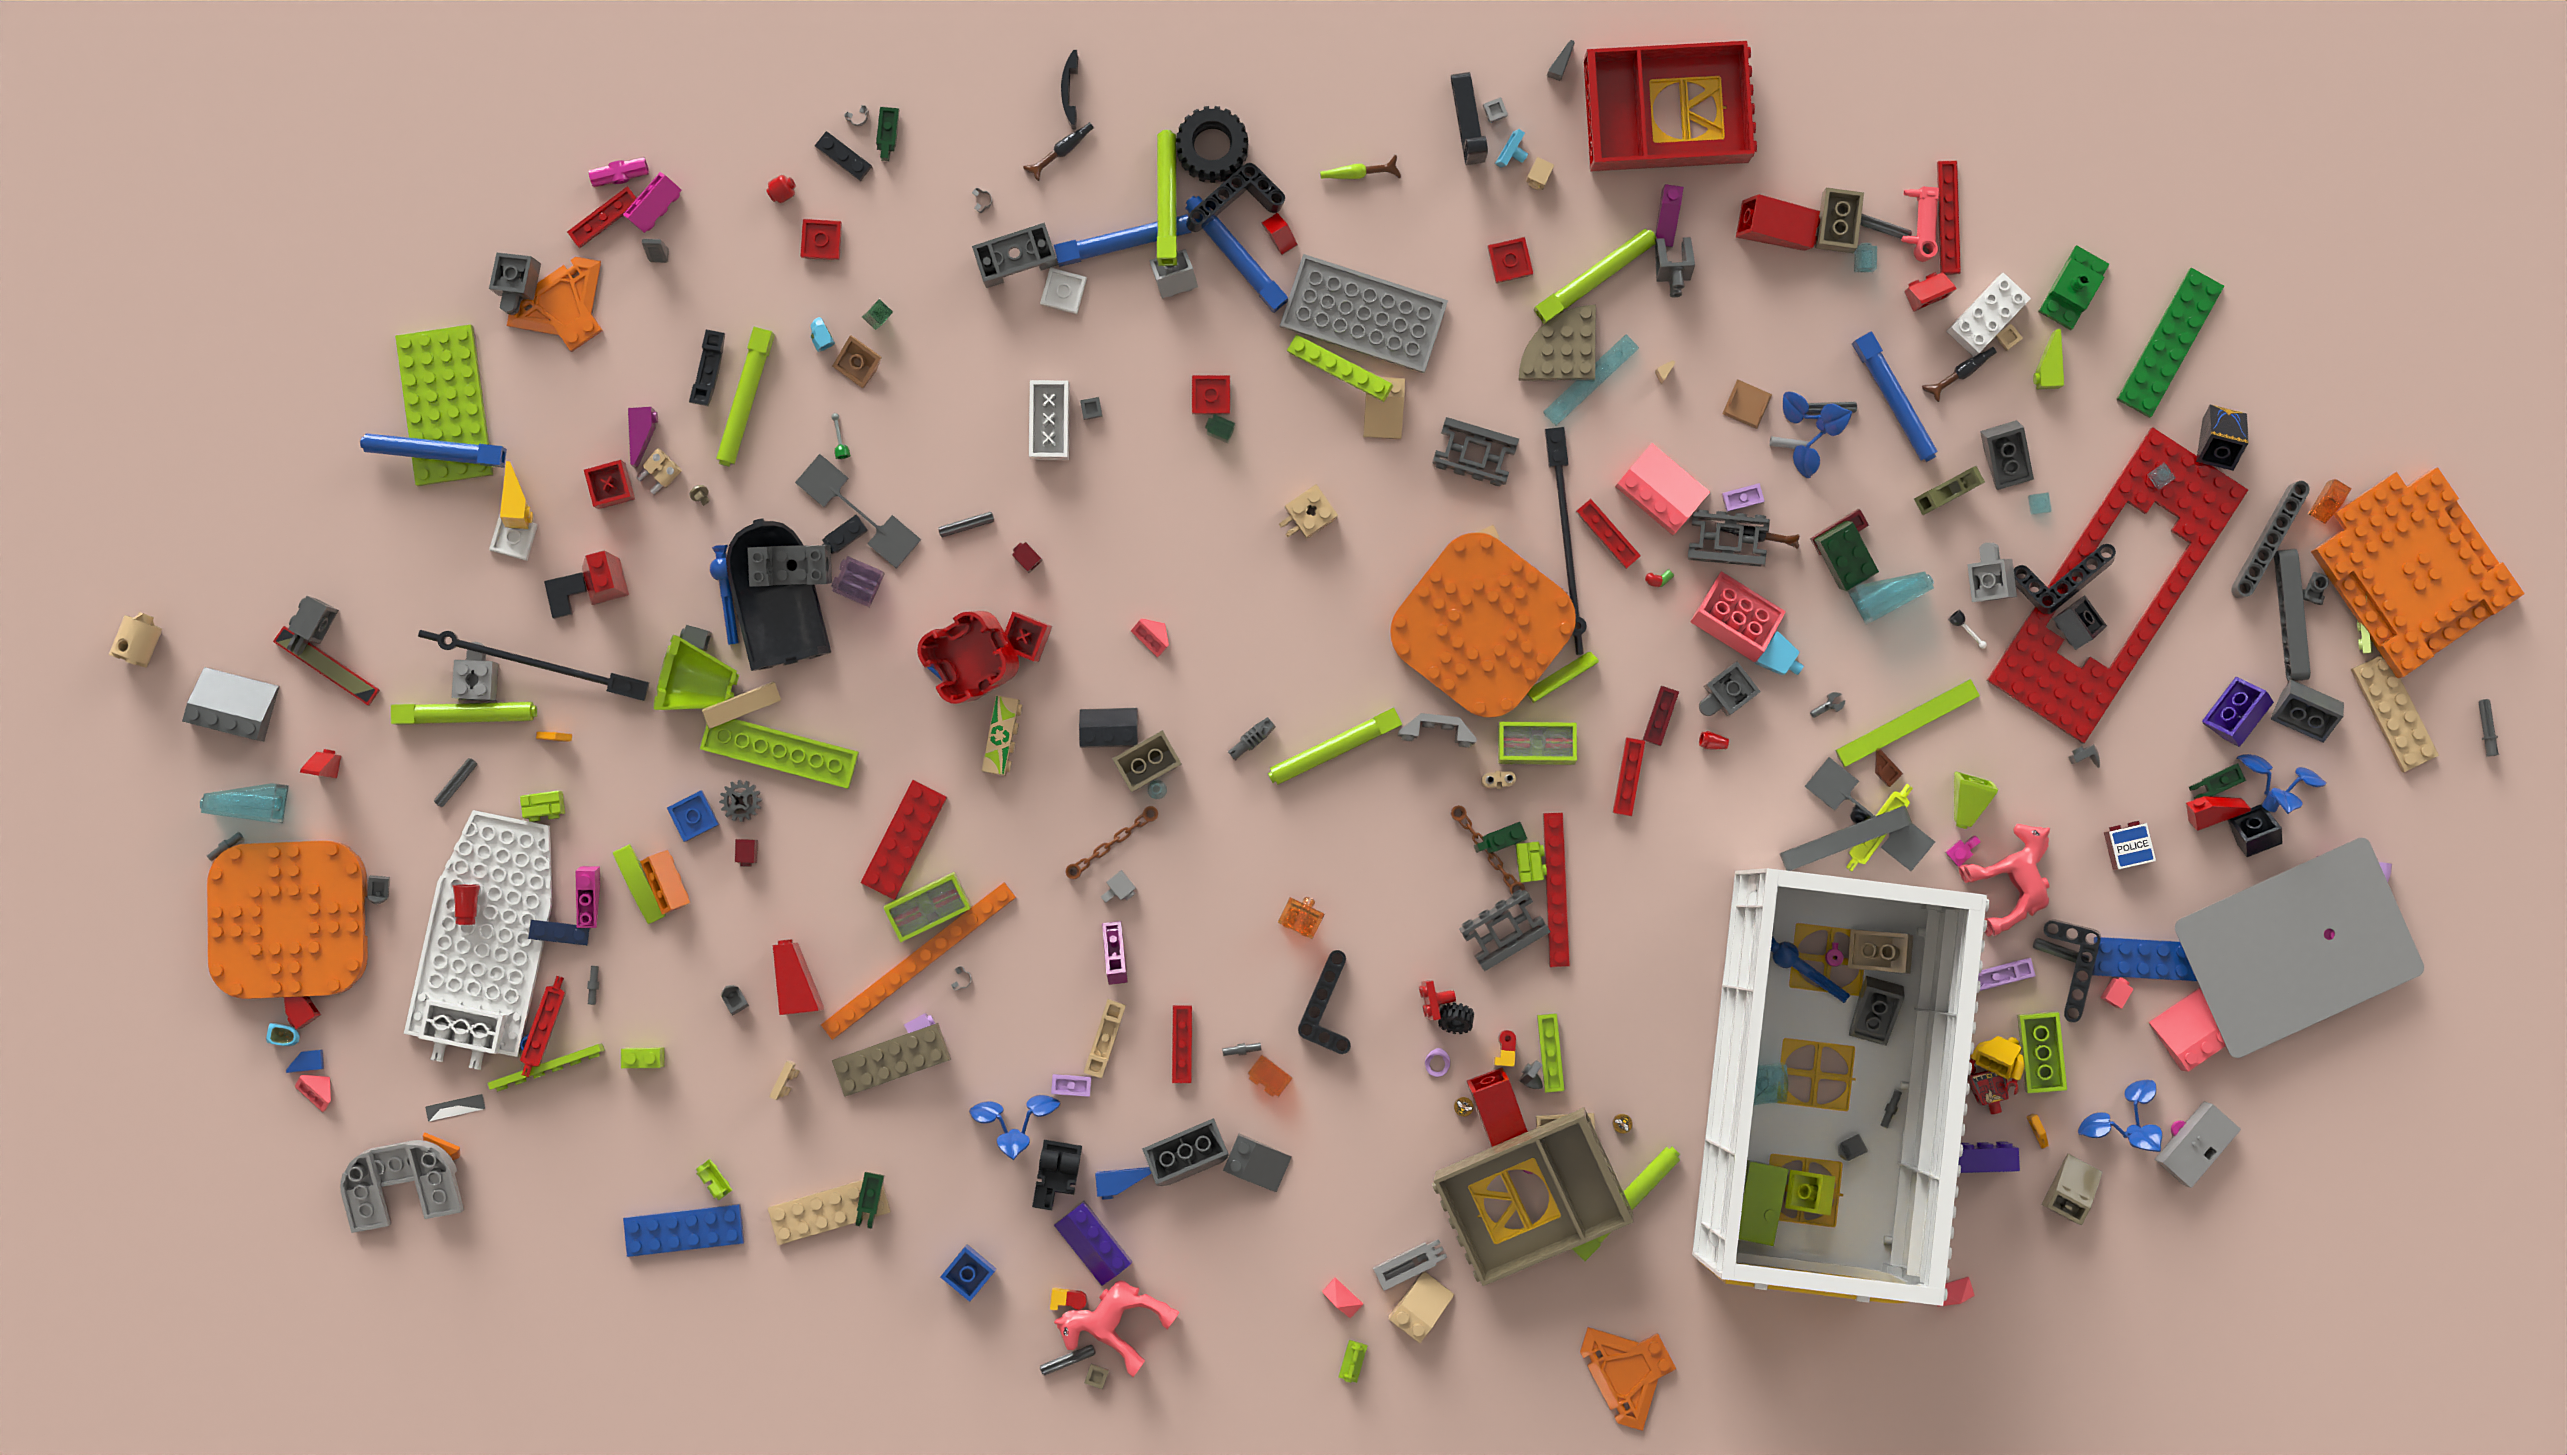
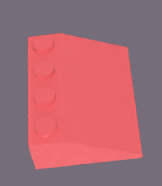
M1653 443L1615 486L1672 535L1681 528L1710 493V491Z
M1721 571L1690 622L1748 659L1756 662L1767 648L1786 611Z
M2200 987L2148 1022L2181 1071L2189 1072L2226 1046Z

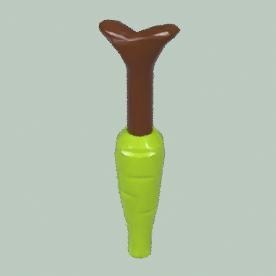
M1394 155L1385 165L1366 167L1363 164H1352L1328 171H1320L1321 179H1361L1366 174L1388 172L1401 178V174L1396 167L1397 155Z

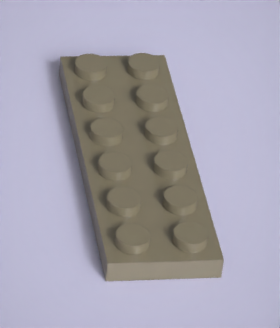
M936 1023L832 1060L844 1097L949 1061L951 1057L940 1026Z

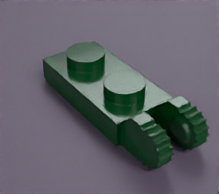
M2236 763L2201 779L2202 781L2189 786L2190 791L2196 790L2204 785L2207 792L2196 795L2194 799L2203 796L2212 797L2246 781L2239 764Z
M871 1172L864 1173L855 1226L862 1224L863 1212L870 1213L867 1228L872 1229L885 1175Z

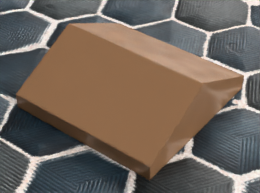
M850 335L832 367L861 388H864L877 371L882 357Z

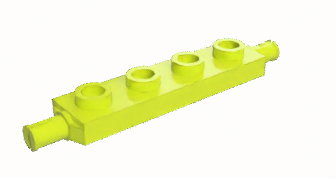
M1906 784L1900 793L1893 791L1876 816L1904 805L1907 808L1910 802L1906 797L1913 788ZM1887 834L1853 846L1848 852L1852 859L1846 868L1852 872L1858 863L1866 864Z

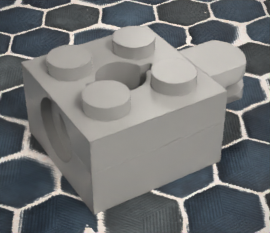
M1982 544L1979 547L1981 562L1967 564L1972 602L2017 597L2013 560L2000 559L1997 544Z
M471 642V643L483 645L482 643H479V642ZM467 650L466 660H454L452 698L458 700L496 701L498 663L486 661V654Z

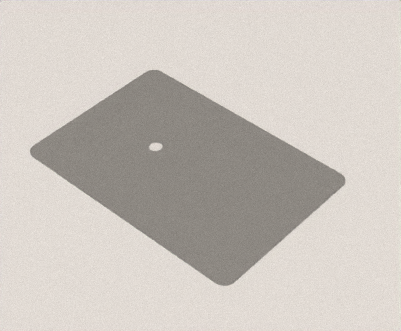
M2357 838L2183 917L2175 924L2176 934L2228 1052L2235 1058L2248 1055L2420 976L2424 971V964L2374 850L2366 838ZM2328 928L2332 929L2335 933L2334 938L2331 940H2327L2324 937V931Z

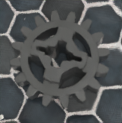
M738 780L737 785L734 782H730L731 788L725 786L724 788L727 792L720 794L724 797V800L719 801V803L724 804L721 811L727 810L728 812L725 816L733 815V821H736L738 817L740 822H744V817L751 820V814L757 815L756 808L761 809L758 802H761L762 799L757 797L761 792L754 791L756 785L749 787V781H746L744 785L742 780ZM738 788L746 789L742 793L735 791ZM729 796L731 797V802H732V804H731L730 806H729ZM736 796L744 797L743 802L745 805L738 804L739 800ZM751 796H753V805L750 804ZM740 809H744L747 811L743 814L736 813Z

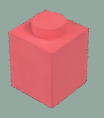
M2121 977L2119 979L2112 978L2100 998L2112 1006L2122 1009L2133 988L2129 986L2130 983Z

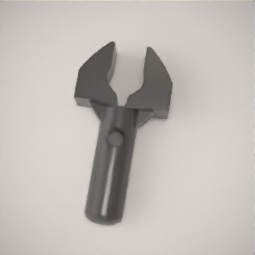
M1837 692L1828 694L1827 702L1810 712L1811 716L1815 718L1829 709H1834L1835 712L1843 709L1845 700L1839 704H1832L1834 698L1842 694Z

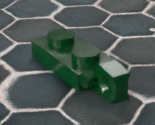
M880 107L876 145L877 150H881V161H889L890 151H895L899 108Z
M1517 822L1482 837L1483 842L1474 845L1476 853L1486 849L1488 853H1494L1527 840V836L1521 822Z

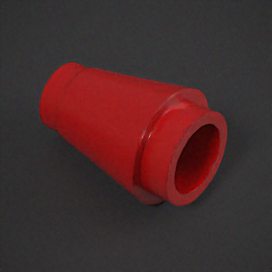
M1710 731L1702 732L1699 738V746L1703 747V749L1726 750L1729 745L1728 738Z

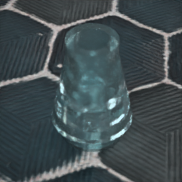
M1155 780L1149 784L1148 794L1153 799H1161L1166 795L1167 787L1162 781ZM1155 786L1160 787V791L1158 793H1155L1153 791Z

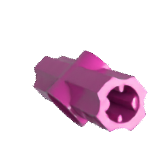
M644 157L626 162L623 160L609 163L608 166L589 170V178L593 188L611 183L623 184L631 178L649 174L648 165Z

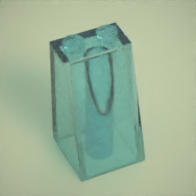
M1924 571L1858 585L1849 590L1848 593L1865 624H1868L1934 589V582L1932 577Z
M270 783L205 793L200 800L201 813L283 823L289 785Z

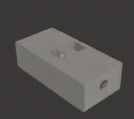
M2204 1101L2154 1160L2182 1185L2192 1188L2241 1129L2215 1105Z

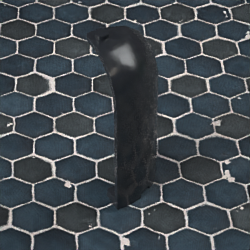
M764 518L754 520L753 524L746 526L735 534L729 544L726 557L727 575L751 671L769 669L779 664H783V666L797 663L801 659H813L831 653L815 585L749 586L748 548L803 545L796 533L784 523L764 521ZM791 559L788 562V568L792 571L796 570L797 562Z

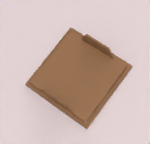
M1737 379L1722 414L1757 429L1772 394Z

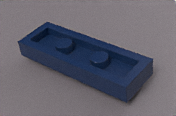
M531 919L528 939L587 946L590 928H577L575 924Z

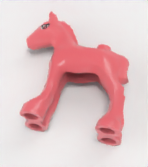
M2016 824L2013 831L2025 843L2023 850L2008 855L1998 863L1986 868L1974 864L1958 867L1961 878L1965 883H1972L2002 873H2008L2011 882L2020 892L2015 909L2007 916L1984 919L1987 920L1985 934L1988 937H1995L2002 931L2009 930L2013 925L2025 919L2027 912L2033 916L2038 910L2048 906L2047 888L2050 886L2045 877L2041 878L2036 864L2041 860L2049 846V827L2042 828Z
M1120 1280L1115 1282V1285L1110 1290L1105 1289L1099 1297L1102 1301L1094 1312L1069 1310L1062 1314V1317L1056 1319L1054 1323L1057 1324V1328L1060 1330L1067 1350H1075L1078 1346L1080 1332L1087 1331L1098 1341L1109 1345L1120 1353L1124 1358L1127 1372L1134 1377L1145 1362V1359L1115 1332V1328L1120 1323L1124 1310L1136 1307L1150 1309L1159 1316L1161 1324L1167 1330L1180 1312L1171 1308L1166 1303L1152 1298L1148 1294L1138 1295L1139 1288L1132 1287L1127 1282Z

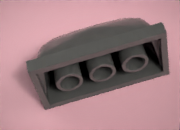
M1214 1118L1142 1148L1157 1186H1167L1224 1162L1229 1156Z

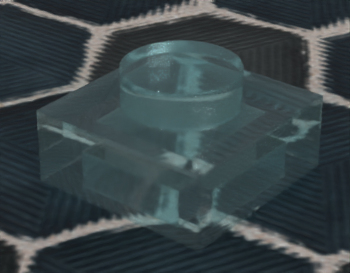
M2165 462L2147 474L2158 490L2175 479V476Z
M2049 492L2028 496L2031 515L2051 512Z

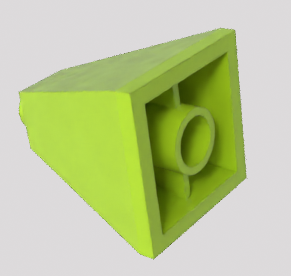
M1955 771L1954 821L1957 827L1963 829L1972 827L1998 792V788L1992 781Z

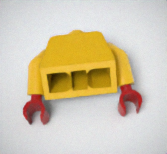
M1996 1036L1992 1040L1980 1042L1970 1056L1971 1060L1969 1062L1972 1064L1970 1075L1976 1072L1974 1065L1976 1063V1065L2008 1080L2012 1078V1081L2006 1084V1089L2008 1092L2011 1086L2016 1087L2014 1090V1095H2016L2019 1090L2017 1082L2018 1080L2020 1081L2025 1068L2019 1041L2015 1037H2010L2006 1040Z

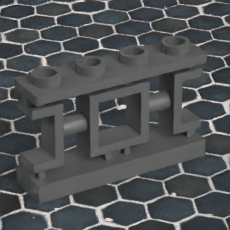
M1446 417L1441 434L1450 436L1445 453L1436 450L1432 462L1436 464L1435 467L1446 470V468L1453 469L1454 473L1458 475L1470 474L1473 479L1483 481V479L1490 480V484L1495 486L1505 485L1509 472L1500 468L1505 453L1515 454L1519 438ZM1448 429L1467 434L1464 445L1454 443L1455 432ZM1487 441L1510 448L1503 447L1500 456L1489 453L1492 443ZM1468 442L1486 447L1482 464L1464 459ZM1450 450L1460 452L1461 455L1458 463L1465 464V466L1440 459V457L1447 459ZM1487 461L1497 463L1495 474L1502 477L1477 470L1476 468L1484 470Z
M1708 510L1693 512L1692 526H1701L1699 544H1689L1688 560L1765 567L1767 550L1757 549L1759 532L1769 533L1770 519H1766L1764 515H1755V518L1747 517V514L1736 513L1735 516L1728 515V512L1717 511L1716 514H1709ZM1698 519L1723 521L1725 523L1717 522L1716 533L1705 532L1706 521H1698ZM1737 523L1763 525V527L1756 526L1755 536L1743 535L1744 525ZM1721 528L1740 530L1738 547L1719 546ZM1704 539L1715 540L1714 551H1722V553L1697 551L1695 549H1703ZM1742 543L1754 544L1753 554L1760 556L1733 553H1741Z
M1526 890L1514 892L1508 900L1497 902L1493 909L1482 911L1478 914V918L1473 921L1472 919L1465 921L1462 927L1459 928L1466 941L1475 937L1483 951L1474 956L1484 971L1551 932L1541 916L1532 920L1525 907L1533 902ZM1518 904L1523 913L1513 918L1508 909ZM1508 917L1515 931L1499 940L1492 926ZM1527 920L1532 929L1522 933L1518 924ZM1485 923L1490 933L1480 938L1475 929ZM1494 939L1499 948L1489 953L1485 944Z

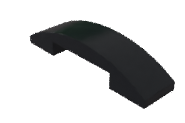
M1073 50L1064 66L1061 80V97L1069 125L1073 130H1076V106H1069L1070 74H1078V52Z
M706 329L702 343L701 360L689 403L709 406L719 374L725 333Z

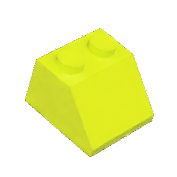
M1790 1169L1785 1208L1831 1215L1836 1176Z

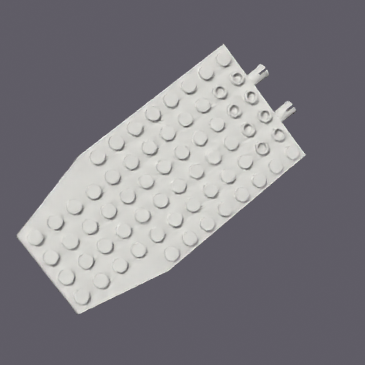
M473 810L459 841L454 847V852L450 860L447 861L446 868L437 882L404 1034L433 1041L434 1048L430 1059L433 1061L443 1062L446 1045L448 1044L471 1049L472 1055L469 1068L481 1070L483 1056L486 1052L515 1057L520 1055V1043L524 1037L544 941L528 939L530 920L549 921L552 909L551 837L549 825ZM452 885H480L475 925L456 924Z

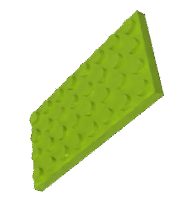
M470 324L395 335L409 438L489 445L473 326ZM412 457L416 486L493 475L491 466Z

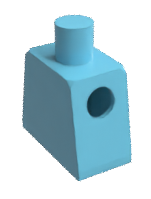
M1778 631L1774 633L1764 653L1754 662L1782 676L1788 670L1798 675L1804 665L1795 660L1800 652Z

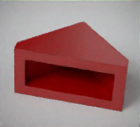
M1278 213L1261 222L1281 255L1298 245L1288 224Z

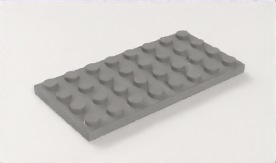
M1303 254L1280 327L1425 373L1448 300Z

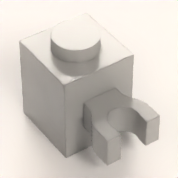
M1120 870L1106 882L1111 889L1103 894L1101 898L1107 903L1117 895L1120 900L1125 898L1127 901L1136 894L1134 892L1136 887L1126 874Z

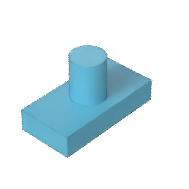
M1520 129L1513 131L1496 160V165L1499 167L1507 166L1511 157L1521 163L1524 162L1528 153L1519 148L1518 145L1525 132Z

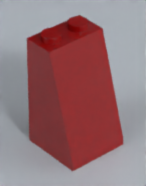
M1757 194L1742 200L1736 238L1806 251L1812 249L1816 244V231L1820 224V211Z
M605 550L585 556L582 571L591 605L629 595L620 558Z
M792 939L780 940L778 945H772L779 1015L824 1010V1005L799 944L793 943Z
M1503 1067L1467 1080L1491 1147L1528 1132L1511 1083Z

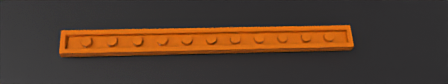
M1005 882L971 907V909L967 910L821 1024L823 1029L832 1040L1014 900L1016 896Z

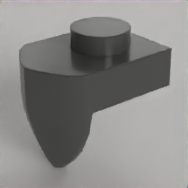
M2094 744L2086 748L2081 746L2073 750V755L2068 757L2071 764L2090 757L2093 763L2098 768L2100 767L2099 753Z
M369 876L368 900L371 903L377 905L388 899L390 877Z
M727 985L724 987L721 997L732 1016L749 1006L738 986Z
M1537 1060L1531 1065L1528 1063L1522 1070L1523 1074L1519 1081L1529 1088L1542 1089L1543 1084L1537 1074L1542 1064Z
M1859 1134L1841 1142L1838 1146V1155L1846 1161H1850L1868 1152Z

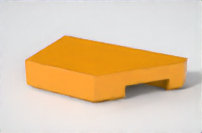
M536 732V738L539 740L572 741V734Z
M2033 1113L2028 1115L2027 1120L2042 1149L2048 1147L2046 1131L2038 1115Z

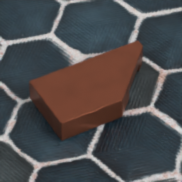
M1876 749L1875 773L1888 787H1891L1903 773L1881 749Z

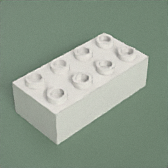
M2002 273L1946 332L1974 357L1986 347L2031 298L2007 275Z
M1030 380L1029 458L1031 460H1069L1070 384L1068 381Z

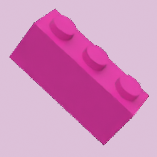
M659 172L623 215L642 232L650 231L654 227L657 218L667 212V207L670 203L675 202L679 198L682 189L665 174Z

